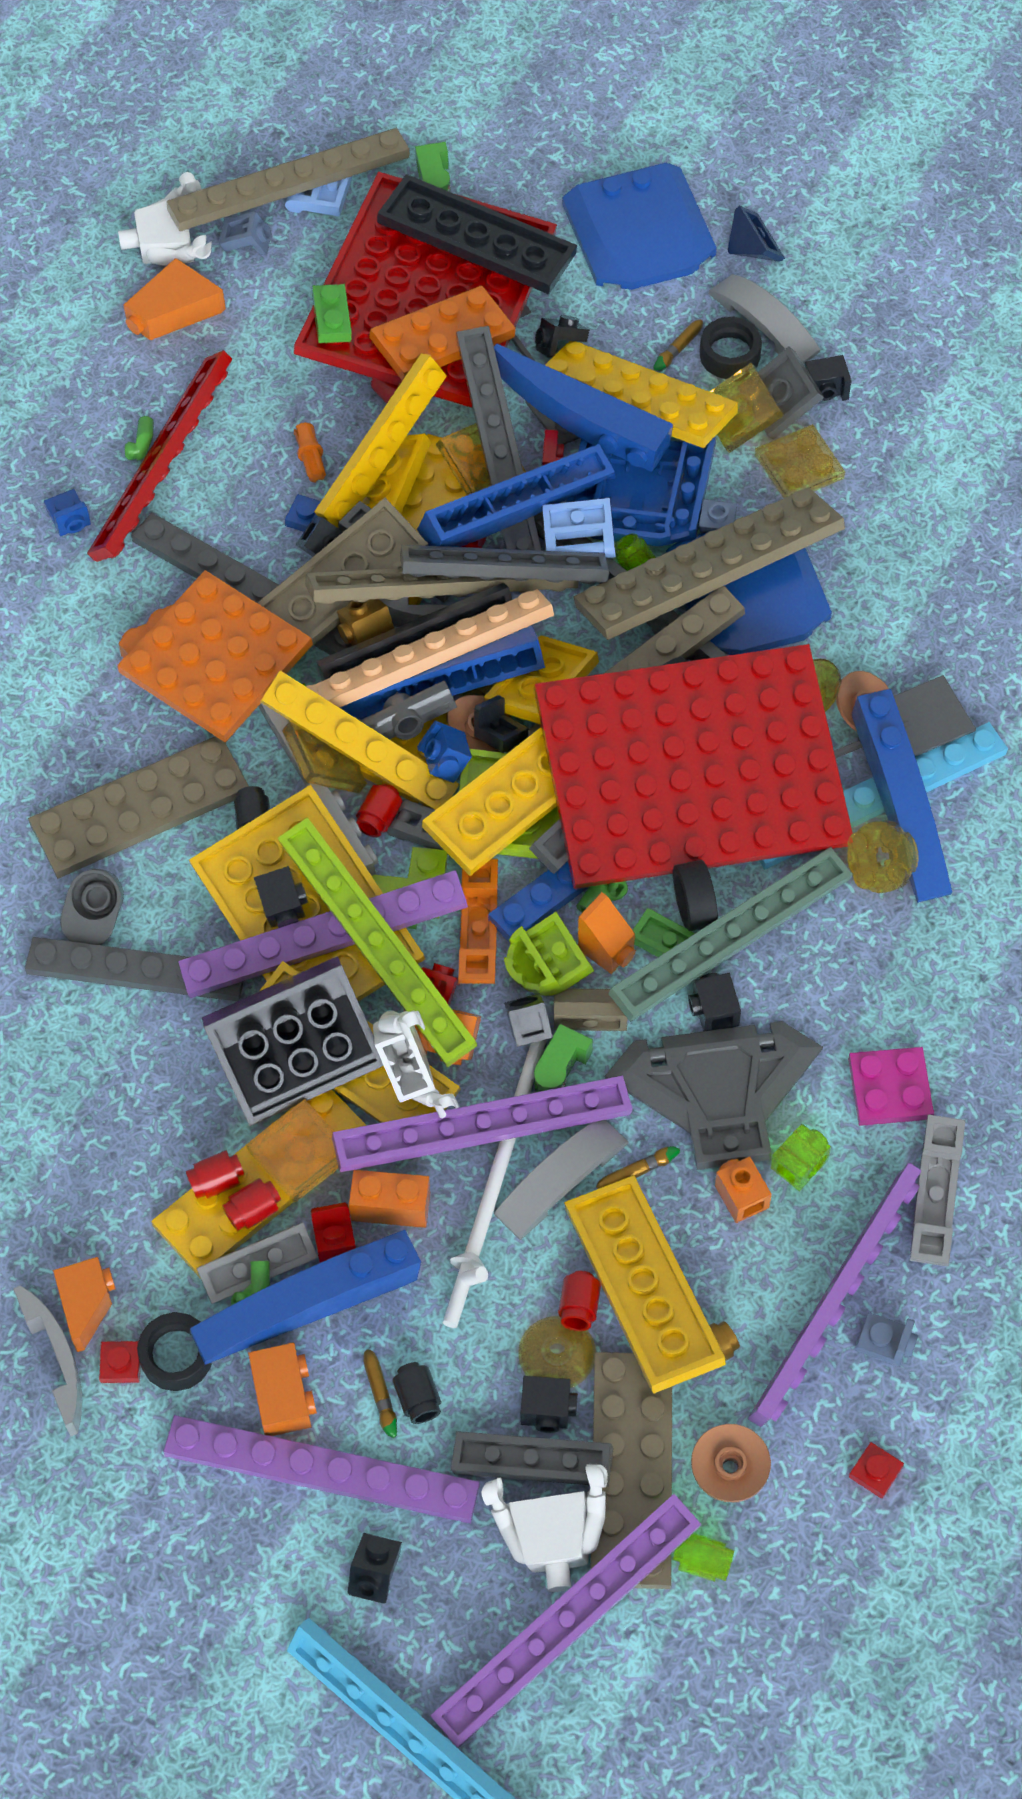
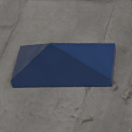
M739 205L734 212L728 245L729 254L777 262L783 261L785 259L784 255L759 214Z

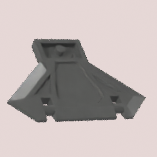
M783 1021L771 1022V1033L757 1034L755 1025L665 1036L661 1037L662 1047L650 1049L646 1039L635 1040L605 1075V1079L623 1076L627 1092L689 1132L697 1170L721 1167L732 1159L741 1161L747 1157H751L753 1162L771 1160L772 1152L765 1122L823 1050V1046ZM774 1047V1051L761 1053L762 1048ZM665 1061L666 1065L652 1067V1063Z

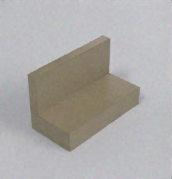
M567 989L562 993L554 995V1030H557L561 1024L572 1030L627 1031L628 1018L608 994L610 989Z

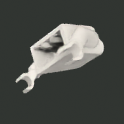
M189 172L183 173L179 178L180 187L174 188L165 198L134 212L137 228L118 231L121 250L140 247L144 264L167 266L175 258L187 264L194 262L195 257L206 259L210 256L212 242L206 244V235L198 236L194 239L193 245H191L189 229L179 232L167 210V200L202 190L199 181L195 180L193 174Z
M386 1011L381 1015L379 1021L373 1024L374 1043L399 1102L412 1099L428 1107H435L440 1118L446 1117L444 1108L454 1106L457 1109L459 1105L454 1094L441 1095L435 1089L427 1055L414 1026L415 1024L420 1025L425 1030V1025L419 1011H404L401 1013Z
M586 1465V1474L590 1484V1491L587 1495L584 1491L506 1504L503 1500V1482L501 1478L486 1482L482 1488L483 1500L486 1506L492 1505L491 1513L514 1560L518 1563L526 1564L533 1573L546 1572L547 1589L549 1592L569 1590L571 1588L569 1568L587 1565L589 1554L593 1553L598 1547L605 1521L606 1493L602 1491V1487L606 1488L608 1479L607 1469L602 1465Z

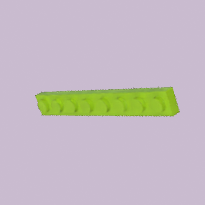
M308 817L278 837L279 843L402 1008L408 1012L419 1011L425 1025V1030L420 1025H415L446 1067H449L477 1047L475 1039Z

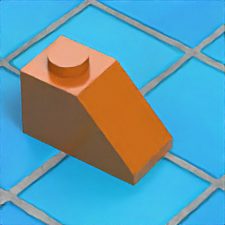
M601 892L578 917V945L584 955L610 974L619 966L625 967L629 964L636 952L634 949L635 933L608 896Z
M98 1257L53 1270L71 1339L77 1352L83 1351L87 1347L112 1305L109 1291L116 1289L110 1268L102 1269Z

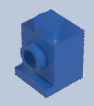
M438 721L433 722L417 746L418 751L424 753L429 773L452 783L456 781L472 758L465 732Z

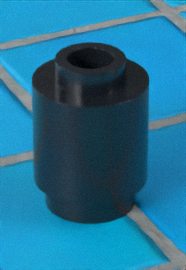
M248 786L237 792V797L234 800L236 830L270 810L269 798L265 795V791L262 788Z
M418 1362L401 1366L397 1370L398 1374L392 1379L404 1415L410 1418L412 1424H421L436 1418L441 1413L439 1408L441 1399L429 1367L425 1365L420 1366Z

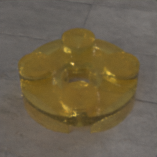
M888 820L871 822L862 826L849 837L847 861L849 869L853 873L852 876L854 877L855 884L858 887L876 893L895 891L904 887L908 883L906 881L910 878L911 874L916 871L919 856L916 842L909 832H904L902 828L896 826L899 824ZM880 847L882 852H888L889 859L884 861V866L876 859V854Z

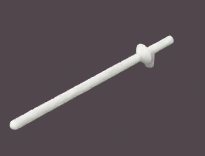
M546 1039L530 1044L514 1097L531 1093L535 1080L534 1070L543 1054ZM516 1138L499 1142L465 1253L450 1259V1263L459 1272L443 1319V1324L447 1327L457 1328L470 1286L483 1283L488 1279L487 1269L479 1256Z

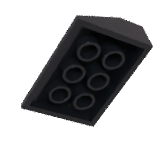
M338 956L202 1017L203 1027L249 1126L384 1066L375 1047L373 1033Z

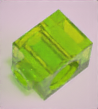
M801 1124L773 1153L771 1169L800 1191L828 1161L831 1146L826 1137L818 1130H810L804 1124Z

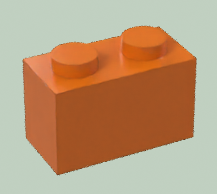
M353 1170L349 1199L351 1221L426 1228L431 1194L429 1176Z
M294 1342L248 1352L264 1434L276 1436L312 1428L309 1415L316 1414L317 1412L312 1390L304 1392L302 1378L309 1377L305 1354L297 1355Z

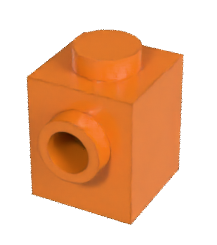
M751 1157L741 1161L732 1159L724 1163L719 1168V1171L716 1172L715 1187L735 1223L770 1207L772 1194Z

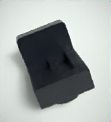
M560 315V319L541 318L540 328L537 329L535 334L536 350L552 358L556 355L558 340L587 342L589 329L579 324V319L573 316Z
M500 695L482 702L474 708V736L496 750L504 753L529 737L528 727L505 715V699Z
M363 1533L350 1567L348 1594L366 1600L386 1603L389 1595L390 1581L401 1553L402 1542Z

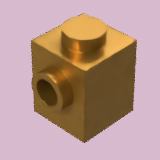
M369 599L366 602L351 601L346 607L337 611L341 623L338 625V631L346 644L350 643L354 646L394 629L388 606L380 599Z

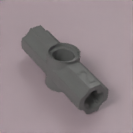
M442 681L413 696L405 693L395 694L386 700L383 710L360 721L389 740L394 737L408 740L414 738L422 731L425 722L457 708V705L446 682Z

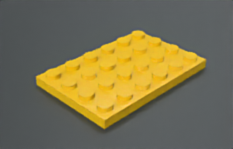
M311 784L189 859L190 864L240 941L278 928V926L271 928L266 918L254 880L256 876L289 866L295 884L302 882L309 902L302 905L306 917L298 920L302 921L330 911L278 840V837L307 817L366 896L372 898L383 894ZM407 928L394 931L417 964L426 960L423 952ZM355 944L290 965L301 973L338 956L358 1002L385 985ZM274 971L262 975L266 982Z

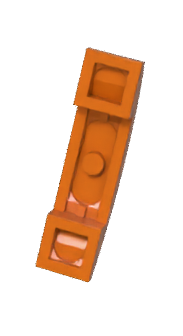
M491 859L471 876L462 869L461 887L468 907L461 909L458 983L495 984L497 927L491 921H488V914L497 908L498 859Z

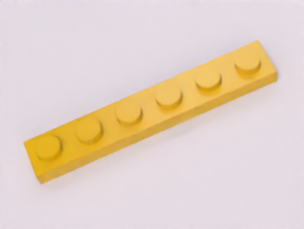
M421 353L314 511L318 517H323L339 529L338 522L359 501L363 502L446 378V374L431 355Z
M282 671L278 672L260 701L428 808L438 809L453 796L459 786V783L456 781L452 783L431 775L426 762Z

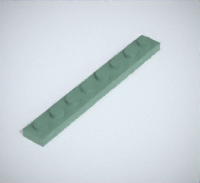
M830 847L611 987L608 994L631 1022L849 881L853 873Z

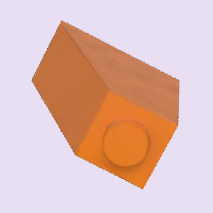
M176 258L123 305L127 327L134 334H142L149 340L218 315L226 309L223 289Z

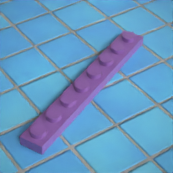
M456 870L369 898L393 932L468 907ZM329 911L180 960L178 963L187 993L190 998L275 971L282 961L290 966L354 945L355 943L332 912Z
M623 1076L459 1107L457 1109L444 1110L446 1113L444 1118H440L438 1113L434 1112L336 1131L332 1133V1142L341 1173L631 1115L633 1109Z
M908 1163L897 1174L755 1405L748 1420L762 1427L770 1419L776 1422L788 1404L783 1399L789 1387L795 1390L807 1373V1370L802 1367L809 1355L815 1358L827 1339L822 1336V1333L828 1324L834 1327L846 1308L841 1305L842 1300L847 1293L852 1296L864 1279V1276L860 1274L861 1269L866 1262L871 1265L881 1252L883 1245L878 1243L884 1232L890 1234L898 1224L902 1216L897 1213V1210L902 1202L908 1205L917 1193L920 1185L915 1183L922 1170Z
M176 1415L173 1417L163 1451L164 1455L170 1458L470 1524L480 1487V1482Z
M673 1494L430 1715L457 1748L462 1746L701 1527V1523L680 1499Z

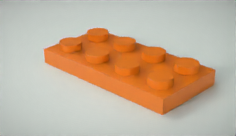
M481 285L371 328L370 339L403 381L421 353L431 355L439 367L461 359L456 339L457 331L489 326L494 346L496 343L499 344L514 338L516 328Z

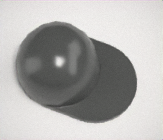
M91 869L80 873L73 879L66 895L60 919L62 931L70 942L101 945L113 933L124 899L122 884L114 874L103 869Z

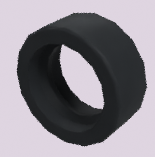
M731 316L716 319L704 328L700 338L699 354L701 363L709 373L719 378L729 380L745 377L758 367L762 348L761 335L754 324L743 318ZM722 338H736L745 342L750 350L747 354L740 357L728 358L714 352L712 344Z
M703 860L674 865L673 884L682 922L689 931L703 929L718 919L717 902L708 868Z
M172 1312L160 1315L148 1323L140 1334L137 1351L142 1370L151 1383L164 1390L180 1391L190 1389L204 1379L211 1369L212 1362L205 1365L199 1351L197 1359L191 1366L183 1371L173 1373L160 1369L153 1359L154 1345L160 1337L173 1331H184L191 1335L190 1328L201 1323V1321L189 1314Z

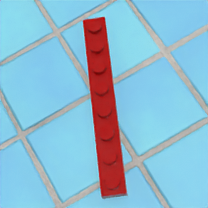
M224 350L204 359L88 550L87 555L94 561L98 562L107 558L113 559L123 550L125 537L138 525L140 521L138 516L142 509L153 500L155 487L168 475L170 471L169 464L183 450L185 446L183 441L187 434L191 433L198 425L199 414L212 402L214 389L227 377L228 371L226 369L233 358Z

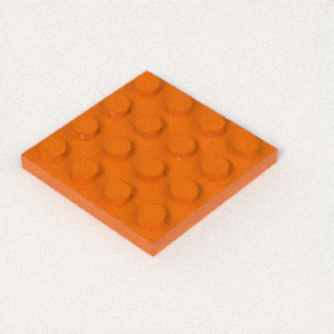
M204 570L121 660L117 668L120 674L226 743L261 704V699L278 672L282 671L287 674L311 648L313 643L310 636Z

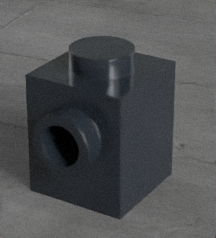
M313 517L296 543V546L314 557L343 532L323 517Z
M289 866L254 877L262 906L271 928L276 926L278 928L298 922L300 918L306 917L302 905L309 903L302 882L295 884Z
M709 973L703 975L700 979L694 980L693 994L688 995L689 1007L693 1017L699 1015L703 1031L738 1027L741 1009L730 973L721 975Z
M524 1375L520 1411L521 1425L536 1426V1430L545 1433L558 1432L559 1428L568 1429V1416L576 1417L578 1393L570 1392L571 1379Z

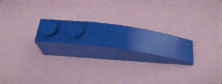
M496 343L494 350L501 379L535 409L594 446L600 444L604 452L629 461L636 467H642L653 472L670 445L673 429L672 423Z
M597 444L425 512L417 531L429 546L462 547L543 512L542 505L561 503L611 477L615 471L600 444Z
M531 625L342 706L340 709L360 721L383 710L386 700L398 693L413 696L445 681L452 696L543 669L545 664L539 639Z
M891 688L857 696L851 716L916 901L919 903L951 895L952 888L933 813Z
M404 1229L335 1256L264 1288L190 1328V1333L206 1365L408 1285L418 1279L421 1260Z

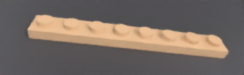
M538 589L519 595L518 598L501 605H494L485 612L471 618L461 619L450 627L431 632L422 639L408 645L398 646L387 654L368 659L361 665L344 672H337L326 680L306 687L340 708L554 616L553 607Z

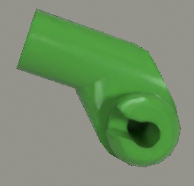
M148 416L139 418L136 443L127 442L125 444V457L128 460L137 459V461H140L146 457L153 438L154 421Z
M626 881L591 886L587 889L576 907L580 912H583L601 892L607 895L611 901L619 900L627 894L628 885Z
M270 1261L250 1262L251 1284L243 1292H235L233 1294L231 1305L270 1286Z

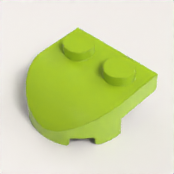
M554 912L527 931L522 926L518 928L509 939L510 946L507 957H504L505 967L513 980L525 990L534 994L540 993L543 996L562 993L595 971L557 912Z

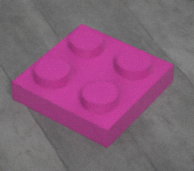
M923 1047L849 1053L848 1060L859 1126L927 1120L928 1114L934 1115Z

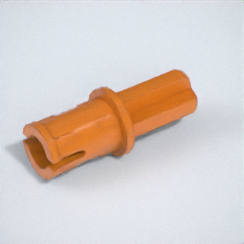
M308 422L300 423L293 430L299 447L297 455L299 460L304 463L309 481L316 483L318 480H323L326 476L321 458L323 448L317 442L314 426Z

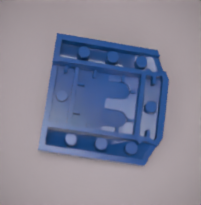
M666 162L578 184L562 197L563 208L596 286H603V283L621 285V289L633 290L691 275L699 269V265L707 258L711 257L712 259L716 256L717 247L681 167Z
M716 437L704 448L683 440L682 442L670 441L669 447L653 472L642 467H636L629 461L604 452L615 471L614 475L567 499L566 503L610 498L615 542L661 547L696 538L716 447ZM581 439L578 452L594 445ZM603 535L591 536V538L603 540Z
M708 532L698 534L696 538L677 542L671 547H669L666 550V553L676 549L680 545L687 544L695 539H698L707 534ZM806 548L724 585L743 605L745 614L710 641L721 651L728 652V655L769 650L804 641L812 635L813 630L821 623L829 621L832 611ZM712 592L684 604L686 611Z

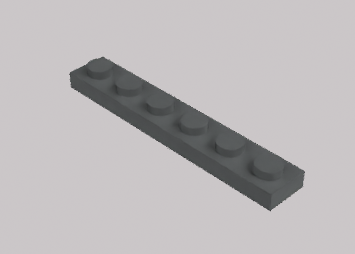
M401 545L400 550L402 574H410L415 577H424L426 575H443L447 578L472 576L484 580H491L496 577L512 578L516 581L544 579L553 583L568 580L594 584L596 582H607L609 574L605 553Z
M39 937L32 938L25 965L26 974L188 995L178 963L180 960L189 958L187 956ZM244 981L199 995L198 997L237 1002L240 1000Z

